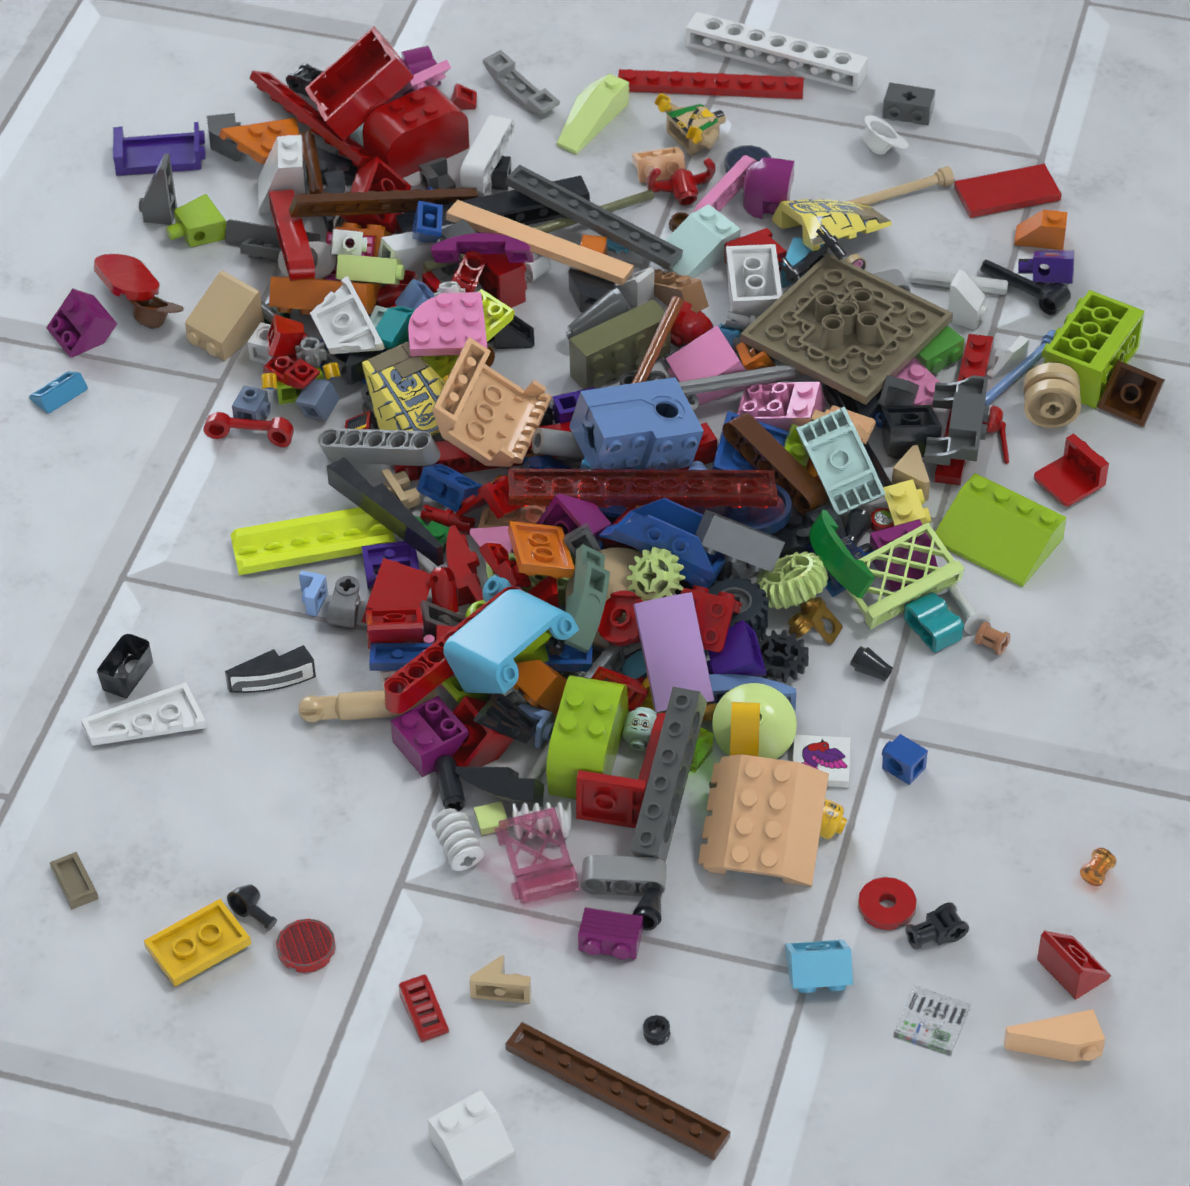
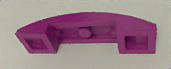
M463 234L445 239L431 246L435 263H460L461 254H466L469 251H476L480 254H506L509 263H534L530 245L516 238L501 234Z

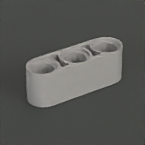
M590 855L583 859L581 888L590 894L644 896L647 888L655 887L663 894L666 886L667 865L663 860L652 857Z

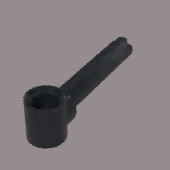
M984 260L980 267L981 272L996 279L1006 280L1008 285L1038 298L1039 307L1048 315L1056 314L1071 299L1069 289L1061 283L1042 286L989 260Z

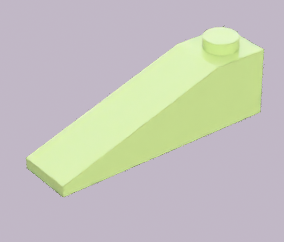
M608 74L591 83L576 98L557 141V146L573 154L579 153L629 104V82Z

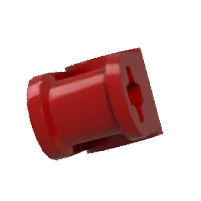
M476 251L467 252L450 281L457 282L460 289L465 288V292H474L485 266V259L482 254Z

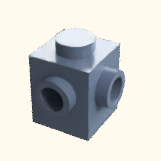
M314 379L301 391L295 402L306 418L327 421L340 396L330 381Z
M244 385L232 405L233 418L264 420L271 411V402L268 401L266 390Z

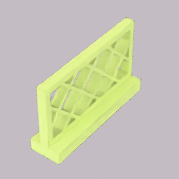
M927 522L859 559L864 561L868 568L870 562L875 559L887 561L885 572L869 569L874 576L883 578L881 589L869 587L867 590L868 593L879 595L878 602L867 607L863 599L857 598L849 591L848 593L864 614L865 623L871 630L904 612L905 604L930 592L937 594L961 581L965 568L959 560L955 561ZM926 532L932 541L930 548L914 544L916 537ZM897 547L910 549L908 560L893 557V550ZM913 550L928 553L927 563L910 561ZM931 555L943 557L947 564L941 568L929 565ZM890 562L906 566L904 577L888 573ZM909 567L925 570L924 576L919 580L907 578ZM886 579L901 582V589L897 592L884 590Z

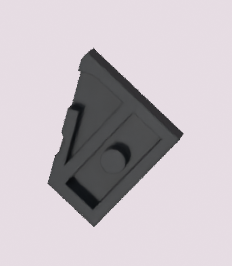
M316 147L322 184L325 185L324 172L343 170L346 185L352 186L358 171V167L352 164V160Z
M494 693L473 719V721L524 744H527L535 734L538 724L537 721L503 694Z

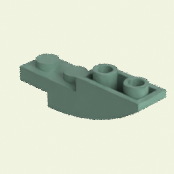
M583 544L576 550L573 594L567 597L566 612L573 617L579 631L567 640H563V643L587 653L593 643L603 614L610 572L604 569L605 555Z

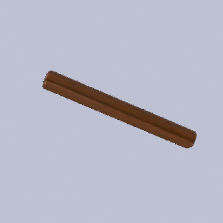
M306 129V132H301L300 135H302L309 194H322L324 190L315 136L310 129Z

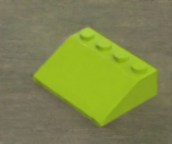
M974 473L958 492L935 533L948 551L1023 587L1064 539L1067 517Z

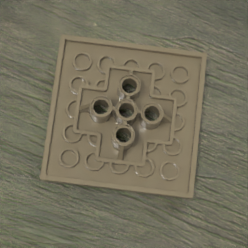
M827 253L740 334V341L761 352L765 351L767 355L786 365H792L796 370L866 405L883 389L886 376L895 377L952 321L953 313L843 259L838 260L833 254Z

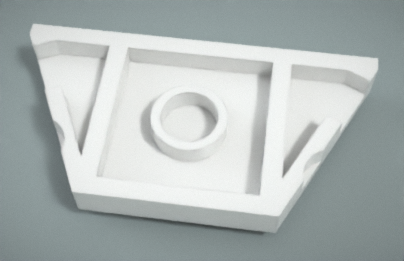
M348 276L341 280L343 285L335 293L330 292L324 298V301L317 305L310 313L330 354L385 349Z

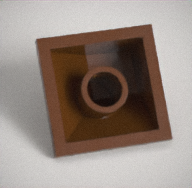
M1117 360L1098 408L1145 427L1165 379Z

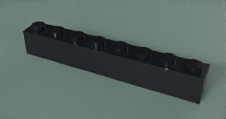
M581 175L552 181L590 201V193ZM517 190L462 201L524 225L566 217ZM454 203L443 205L442 226L455 224L446 220V212ZM416 211L395 215L397 234L413 231Z

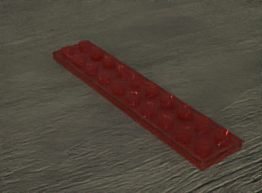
M508 470L509 505H516L518 507H526L528 505L548 507L559 493L594 503L598 507L624 506L631 508L644 506L663 498L684 507L703 506L706 508H714L716 506H730L732 508L756 506L758 508H768L770 506L777 507L778 503L774 470Z

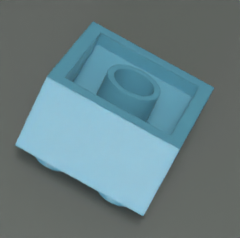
M844 939L785 943L789 979L793 989H798L800 993H811L816 991V987H828L830 991L845 990L846 985H853L851 948Z

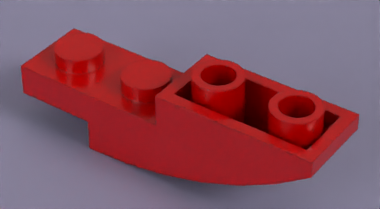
M455 525L450 526L446 543L447 567L455 575L458 606L472 605L476 601L484 600L482 596L483 590L477 575V567L480 566V562L476 552L470 551L465 534H460Z

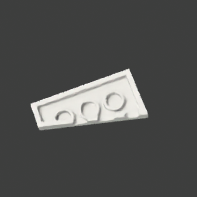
M186 682L81 719L83 729L91 746L207 728L206 720Z

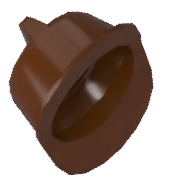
M156 296L144 301L129 300L133 304L134 319L151 329L161 327L168 313H177L184 310V307L164 301Z

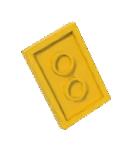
M218 899L145 939L144 945L175 987L251 945V938L223 901Z

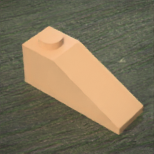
M1093 1009L1006 1027L1004 1047L1007 1050L1070 1062L1090 1061L1102 1056L1105 1037Z

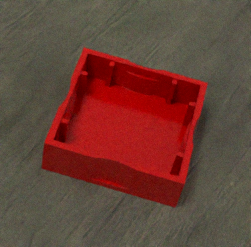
M373 26L336 62L314 79L305 90L311 100L318 106V111L324 121L344 141L365 122L371 112L390 100L414 76L389 41Z

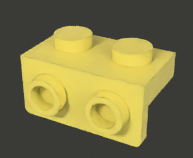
M913 479L883 487L886 493L884 497L894 526L919 519L923 525L927 522H932L928 507H922V504H925L922 489H916Z

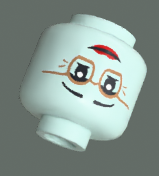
M637 707L627 714L622 737L630 744V748L637 751L646 750L655 719L657 718V713L654 710L646 707Z

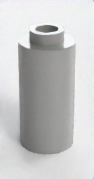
M537 428L532 438V449L535 454L584 460L585 457L572 432Z

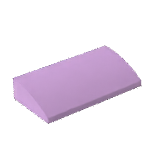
M692 592L634 604L655 712L667 711L673 687L700 691L706 699L707 705L713 702L714 697Z

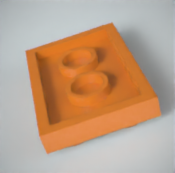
M509 522L507 531L519 573H524L528 576L545 575L556 579L563 577L573 578L575 568L569 549L563 541L565 535L562 527Z

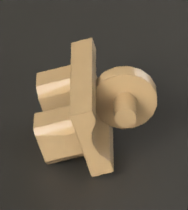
M389 468L382 470V475L385 478L384 485L408 510L420 505V494L416 488L403 491L410 488V480L405 471L392 474Z

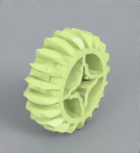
M795 552L793 555L788 556L786 554L785 557L778 558L773 572L763 569L762 573L756 576L757 580L755 583L760 585V589L765 590L766 597L769 600V608L775 607L780 609L785 607L788 609L790 606H798L800 603H807V600L810 598H815L817 593L823 591L829 578L827 569L823 562L820 561L819 556H816L815 553L808 554V552H802L799 554Z

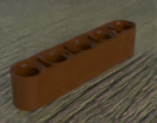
M743 413L723 425L722 430L725 439L766 480L782 487L789 494L792 506L799 513L806 515L807 512L816 510L828 502V495L824 487L752 415Z

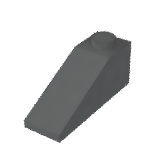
M167 153L164 154L144 197L139 200V212H142L143 221L146 223L172 225L175 218L174 211L177 208L170 154Z

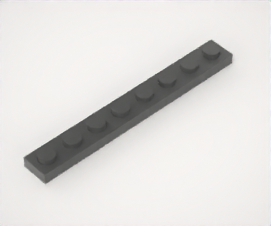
M522 165L516 167L506 177L505 185L667 270H670L682 258V249Z

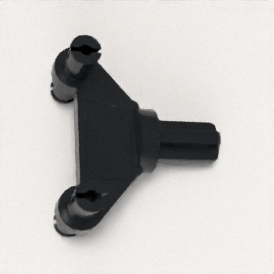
M824 225L817 229L816 233L825 243L819 250L809 252L805 261L799 267L794 269L786 257L782 259L783 262H778V265L786 273L785 278L788 282L795 284L801 278V275L808 272L830 251L835 254L838 260L843 259L842 256L845 257L847 255L839 245V239L836 235L832 236Z

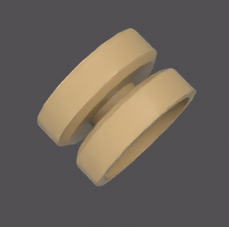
M1045 363L1029 370L1024 377L1023 383L1024 412L1027 419L1033 424L1044 428H1058L1073 422L1081 410L1080 379L1077 372L1070 366L1061 363Z

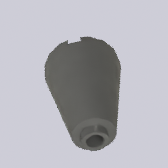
M610 289L568 325L569 331L566 332L568 340L629 311V305L619 289Z

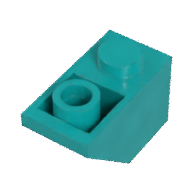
M397 306L386 310L375 328L385 349L390 350L394 346L409 342V321L415 309Z

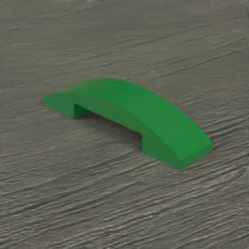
M822 510L809 530L812 547L831 575L850 593L862 599L874 581L875 576L864 561L854 559L836 534L838 525L827 510Z

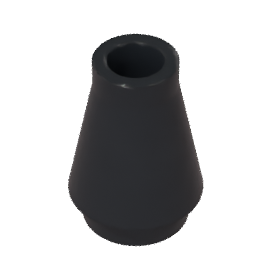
M855 508L847 514L845 533L853 543L851 544L853 547L849 549H855L872 526L871 515L863 509Z
M860 646L850 662V665L855 667V671L883 681L888 679L893 670L892 666L888 665L869 647L864 648Z
M649 887L645 890L644 896L633 911V915L643 916V930L655 929L662 920V892L655 887Z

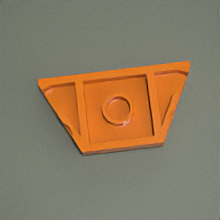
M289 118L222 128L219 137L223 140L230 138L238 143V150L248 154L258 163L265 164L278 136L299 135L297 119Z

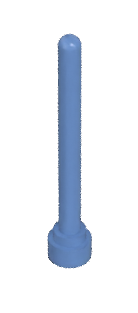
M1050 330L1042 337L1041 345L986 393L985 406H988L1042 358L1043 348L1047 343L1050 344L1052 342L1055 330Z

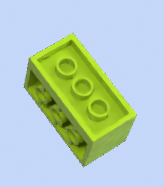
M1089 290L1084 298H1079L1073 313H1068L1062 328H1057L1052 342L1044 346L1041 355L1044 358L1043 364L1061 363L1070 366L1076 371L1080 379L1081 403L1096 409L1117 360L1128 364L1138 350L1145 311Z

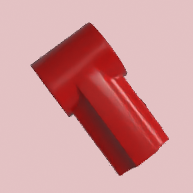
M405 270L404 278L400 280V285L388 284L381 287L375 306L389 308L394 305L395 300L411 280L415 279L418 281L417 274L414 271Z

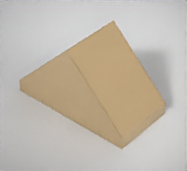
M914 445L893 467L892 485L913 479L916 489H922L924 500L927 501L929 498L930 481L919 447Z

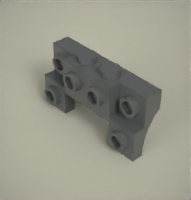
M972 375L958 382L935 383L932 407L952 410L949 435L942 438L927 437L924 463L950 466L951 459L977 462L980 440H985L987 425L982 424V422H988L990 406H985L988 377Z

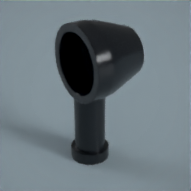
M248 884L238 887L227 895V902L237 915L241 917L251 915L264 925V928L268 931L275 926L277 919L274 916L271 917L257 906L260 892L254 885Z

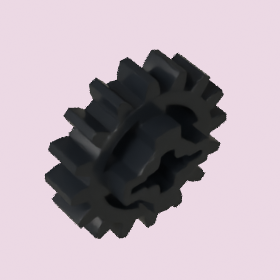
M775 630L771 631V636H767L765 633L761 634V640L758 639L761 654L764 652L762 658L767 673L762 678L767 679L771 677L773 681L782 679L783 683H787L788 677L797 680V673H805V667L809 664V648L804 647L803 639L796 641L795 633L786 636V630H783L781 635H777Z

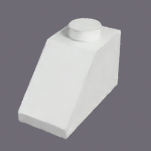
M963 270L957 272L950 285L948 311L953 313L950 323L976 330L979 322H984L987 315L988 307H985L986 296Z

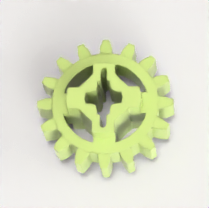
M653 547L652 551L643 550V558L635 556L634 559L637 564L635 566L629 565L628 567L633 571L632 575L626 576L627 580L632 581L628 590L635 592L643 601L676 595V589L683 590V587L679 585V581L684 580L685 576L680 575L679 571L684 566L677 563L679 557L672 555L669 550H661Z

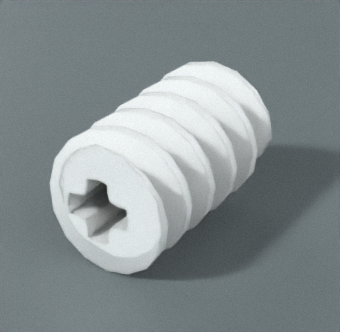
M546 802L543 811H541L538 803H534L532 811H529L527 803H523L520 811L517 810L515 803H513V829L518 840L522 839L524 831L527 832L529 839L534 838L536 831H538L541 839L545 838L547 831H550L552 838L556 839L559 830H561L564 838H568L571 830V802H569L566 810L563 809L561 802L557 803L555 810H552L550 803Z
M448 808L443 809L434 816L432 828L439 839L452 870L464 871L482 860L484 850L480 847V842L476 838V833L472 830V825L465 813Z

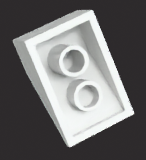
M776 245L726 246L731 313L748 317L755 315L757 319L782 296Z

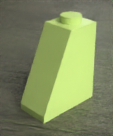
M338 254L336 279L342 280L348 276L350 281L400 285V280L404 278L405 268L404 265H401L402 260Z

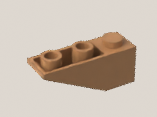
M661 269L654 270V295L667 307L673 296L680 297L683 301L693 305L690 310L695 313L709 307L701 279L692 278L688 275H679L675 272H666Z

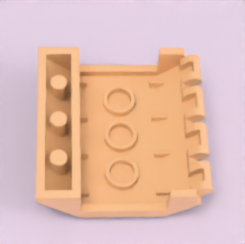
M469 337L432 409L442 438L485 466L512 467L513 463L521 464L528 451L527 447H530L533 434L539 427L552 396L544 393L546 387L536 380H533L524 390L487 366L485 362L491 351Z
M742 754L721 757L720 763H714L711 783L717 786L709 790L706 811L712 812V815L705 816L702 839L708 840V842L700 846L698 864L703 865V869L711 873L726 875V871L731 870L781 877L783 883L812 887L829 773L793 761Z

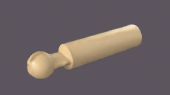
M435 688L407 711L436 697L437 689ZM384 690L346 692L334 696L320 697L310 695L303 698L299 703V715L305 721L312 723L328 719H340L343 721L398 717L404 714L391 713L386 709Z

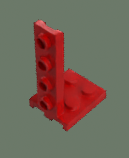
M658 713L656 715L657 718L653 725L638 779L578 771L576 778V819L636 828L666 713Z

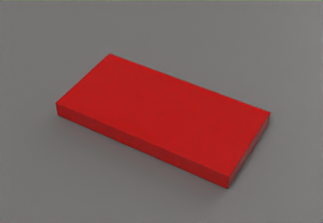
M1045 163L954 181V189L970 218L1060 201L1062 196Z

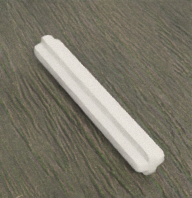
M912 269L910 282L950 288L956 274ZM969 276L984 293L1006 295L1008 281Z

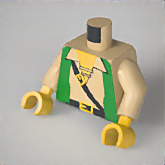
M660 93L654 103L658 105L660 112L667 114L666 131L690 156L704 148L711 149L719 139V125L726 122L724 112L718 110L711 113L703 104L678 107L670 103L671 99L667 95Z

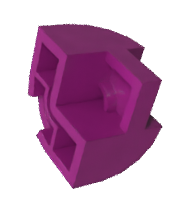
M770 157L761 158V161L748 166L743 185V207L748 214L762 219L764 213L774 214L781 201H790L795 161Z

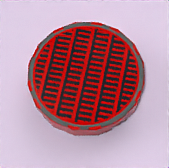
M309 918L296 920L286 925L279 933L276 941L278 958L287 968L291 967L296 969L297 972L302 973L314 972L325 967L336 950L334 933L330 927L319 920Z

